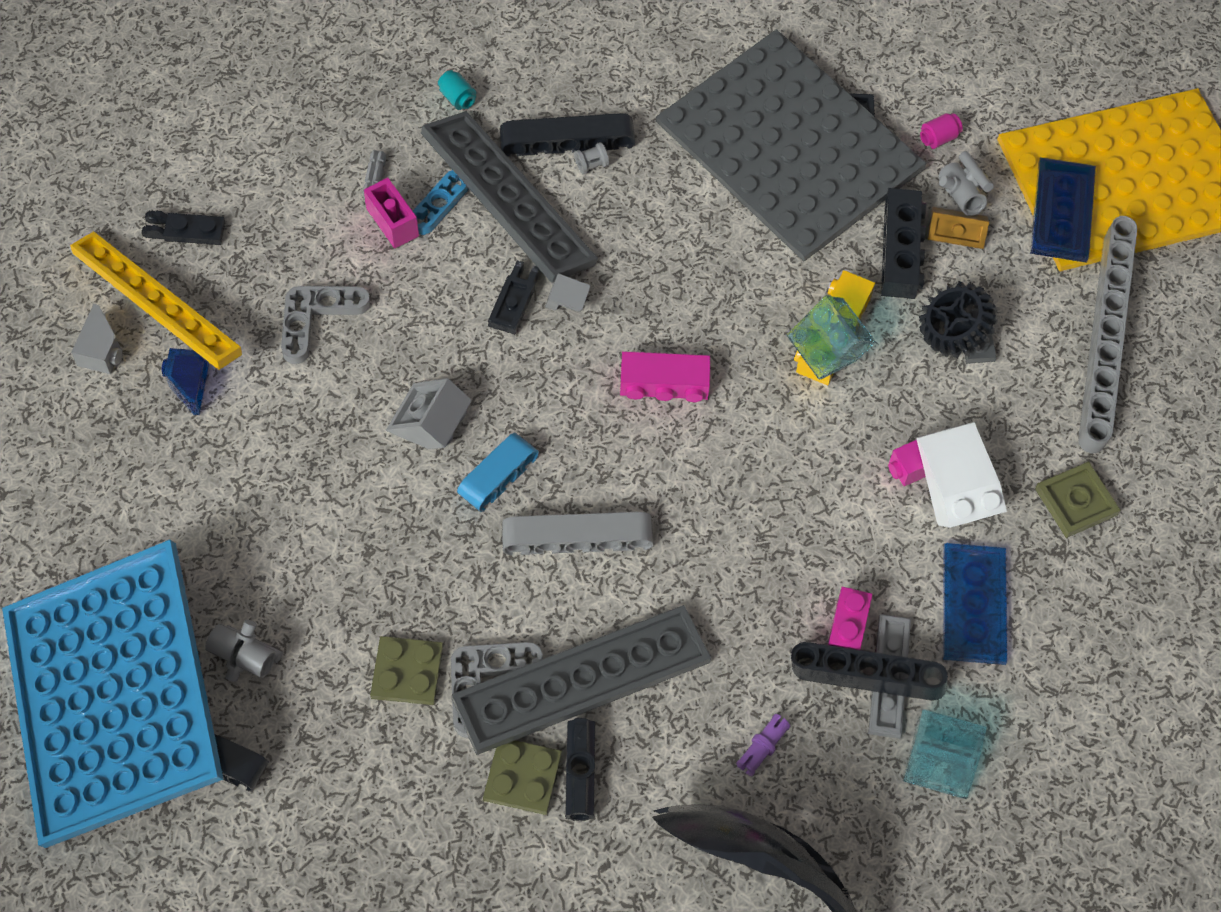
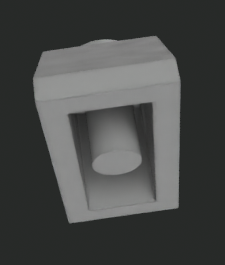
M93 304L71 353L77 366L111 374L114 365L118 366L121 362L122 349L100 306Z

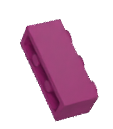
M622 351L620 396H627L633 400L643 397H656L661 401H669L672 398H683L689 402H699L702 399L708 400L710 388L709 355Z

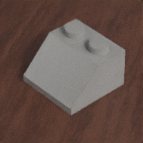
M448 378L413 383L386 431L427 449L445 448L452 441L453 433L459 422L465 418L467 408L472 400Z

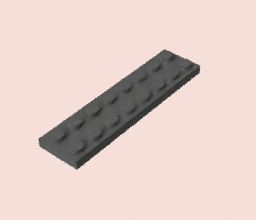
M467 111L422 126V136L551 283L555 282L558 273L569 277L596 265L598 257Z
M682 605L452 694V701L476 755H479L709 664L711 656L685 606Z

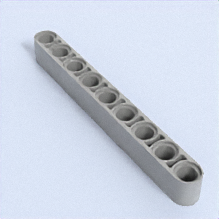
M1119 216L1113 220L1103 242L1078 437L1080 447L1088 453L1100 452L1113 434L1137 236V224L1132 218L1127 216ZM1104 330L1109 331L1112 335L1107 334ZM1101 356L1107 357L1109 361L1104 360ZM1097 381L1103 382L1106 387L1101 386ZM1094 407L1100 408L1103 413L1097 412ZM1090 433L1099 436L1100 440L1093 438Z

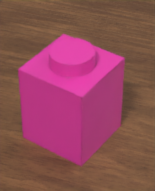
M917 440L894 449L888 464L893 478L899 479L903 486L926 477Z

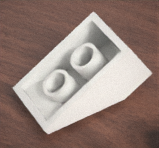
M974 422L916 438L939 526L951 528L1007 512L1000 481Z

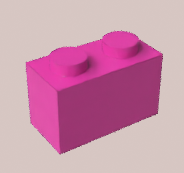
M389 178L363 190L367 211L394 249L419 237L416 215Z
M841 587L827 645L861 650L872 599L871 593Z

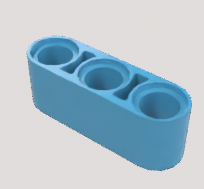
M517 433L510 434L463 479L457 489V493L478 511H485L484 507L489 502L493 503L506 490L505 486L509 482L513 483L527 470L525 467L530 462L534 463L536 461L539 451Z

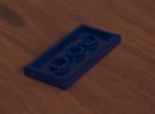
M1040 157L1037 171L1030 254L1087 263L1090 251L1096 166Z
M944 543L943 660L1007 664L1006 548Z

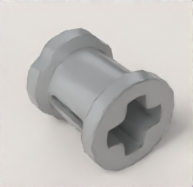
M601 142L591 149L582 152L580 150L574 151L575 162L582 175L592 168L601 165L603 167L609 166L608 155Z

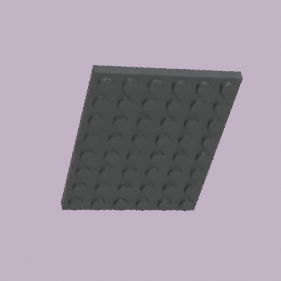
M777 29L656 116V122L803 262L886 200L888 188L900 189L925 170L926 162Z

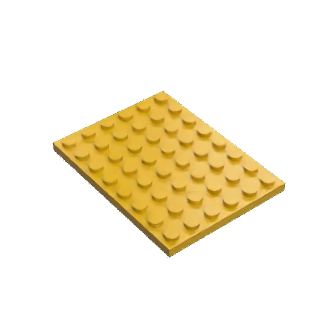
M1198 88L998 135L997 140L1034 219L1036 218L1039 177L1042 172L1087 173L1091 178L1085 256L1077 259L1050 251L1059 272L1101 262L1105 234L1113 220L1119 216L1130 217L1137 224L1135 253L1221 232V130ZM1058 204V206H1057V208H1056V217H1057L1058 220H1059V218H1058V216H1057V210H1058V207H1059L1060 204ZM1067 205V207H1068V217H1067V219H1066L1065 221H1060V222H1062V223H1063V222H1066V221L1068 220V218H1069L1070 209H1069V206H1068V205Z

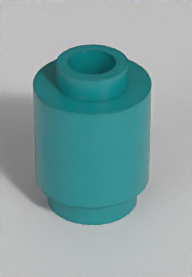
M449 70L441 75L438 80L439 90L457 110L468 109L475 103L477 92L460 73Z

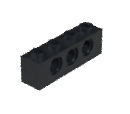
M888 188L884 208L881 296L915 299L917 290L923 289L924 273H920V266L924 264L925 249H920V242L924 243L926 226L921 225V219H925L926 203L922 202V191Z

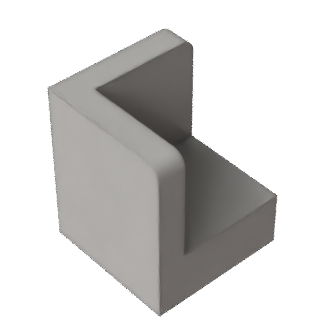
M558 273L545 308L556 311L558 306L561 305L581 312L591 285Z

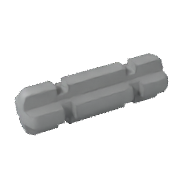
M373 150L371 152L363 190L382 180L383 167L386 161L383 151Z

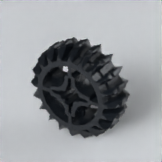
M958 281L955 288L952 284L947 283V290L942 291L937 288L938 295L935 298L928 296L930 305L922 306V311L925 314L919 316V321L922 324L919 328L920 332L924 335V341L927 345H931L930 347L934 352H940L945 357L952 354L957 359L961 352H963L965 356L970 357L971 349L974 348L976 351H980V343L989 344L987 335L996 334L993 325L998 323V318L995 315L998 313L997 307L993 304L994 300L991 295L987 294L984 288L976 287L971 282L965 286L963 282ZM973 305L978 306L979 309L977 318L972 316L973 311L971 309ZM940 321L945 323L943 335L939 334Z

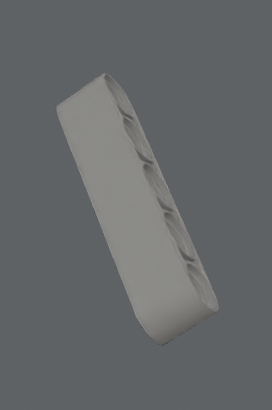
M646 512L509 517L502 522L503 552L507 555H513V552H521V555L543 554V551H552V554L574 553V550L605 552L604 549L612 548L613 551H632L638 547L648 550L653 547L652 517Z

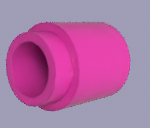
M945 113L924 123L921 127L920 138L924 145L930 146L932 149L942 146L956 139L962 132L961 120L954 113Z

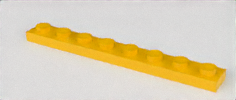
M94 231L70 245L72 253L218 370L242 355L240 345Z

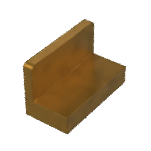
M932 207L928 240L984 249L989 226L987 216L978 214L967 216L960 211Z

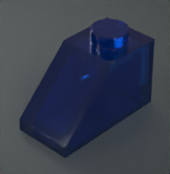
M170 348L168 359H164L162 362V376L166 377L170 389L193 415H200L209 362L194 350Z

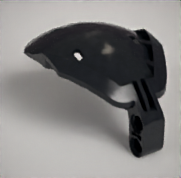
M691 804L654 810V812L660 814L652 817L659 826L698 850L743 864L762 874L793 881L797 885L813 892L832 912H856L848 890L844 887L832 867L807 842L785 828L745 811L725 806Z

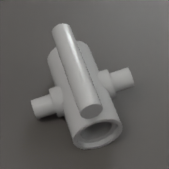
M964 151L959 155V160L966 168L964 169L959 163L955 162L947 164L939 173V185L944 187L952 196L964 214L974 216L979 214L987 205L985 192H990L994 184L967 151Z
M245 620L240 630L229 625L218 624L213 628L206 641V651L227 661L226 667L228 670L225 678L229 681L236 682L240 672L244 670L264 678L271 670L274 662L278 663L283 655L282 651L255 639L254 631L257 623L252 620Z

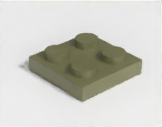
M1089 461L1037 483L1035 487L1036 492L1065 538L1116 517L1121 511Z
M380 636L370 693L371 699L435 705L443 642Z
M516 740L497 747L484 791L483 801L547 815L562 751Z

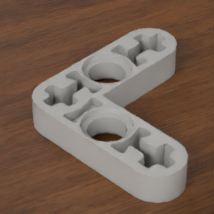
M297 286L291 288L285 297L281 344L284 359L290 364H300L308 358L312 315H359L365 313L370 307V298L367 290L357 286ZM299 296L303 297L301 311H297L295 303ZM327 296L336 299V302L331 306H324L320 303ZM340 296H344V297H345V300H344V304H345V305H341L342 303H341V297H340ZM355 297L361 298L358 305L353 304ZM299 320L305 323L304 328L295 331L290 329V325L294 321ZM293 339H298L300 350L297 351V354L291 353V350L294 348Z
M529 642L459 647L451 656L452 694L458 692L459 688L464 685L474 686L480 684V677L500 676L529 665L526 664L525 659H515L516 666H511L510 652H515V658L525 657V652H531L532 657H537L532 659V663L543 659L542 650L538 645ZM496 653L502 654L506 658L505 664L498 668L492 667L488 663L489 657ZM462 656H468L469 661H474L468 665L469 676H463L462 664L457 663L462 661ZM452 701L455 731L458 735L468 738L463 724L459 723L461 719Z

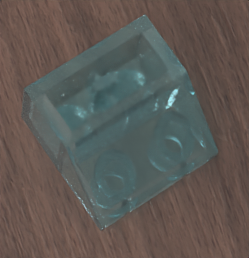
M827 295L786 335L818 379H823L856 362L876 343L844 298Z
M923 709L916 723L903 781L967 799L981 756L987 727Z

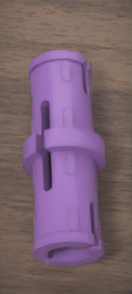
M778 714L772 716V719L760 734H755L751 739L752 745L741 759L736 762L737 767L742 771L745 768L748 769L746 774L749 776L754 775L767 755L771 756L775 752V745L791 727L785 718L780 722L781 716Z

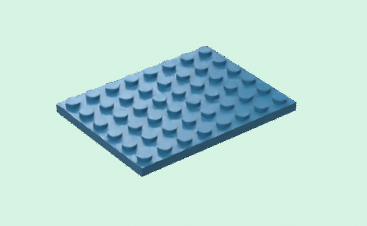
M167 540L2 608L38 846L48 848L224 780L176 543L172 540Z

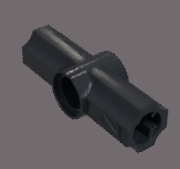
M575 718L574 720L567 721L565 818L573 821H586L594 819L595 721L588 720L587 718ZM582 764L588 767L589 771L579 775L574 773L572 768Z

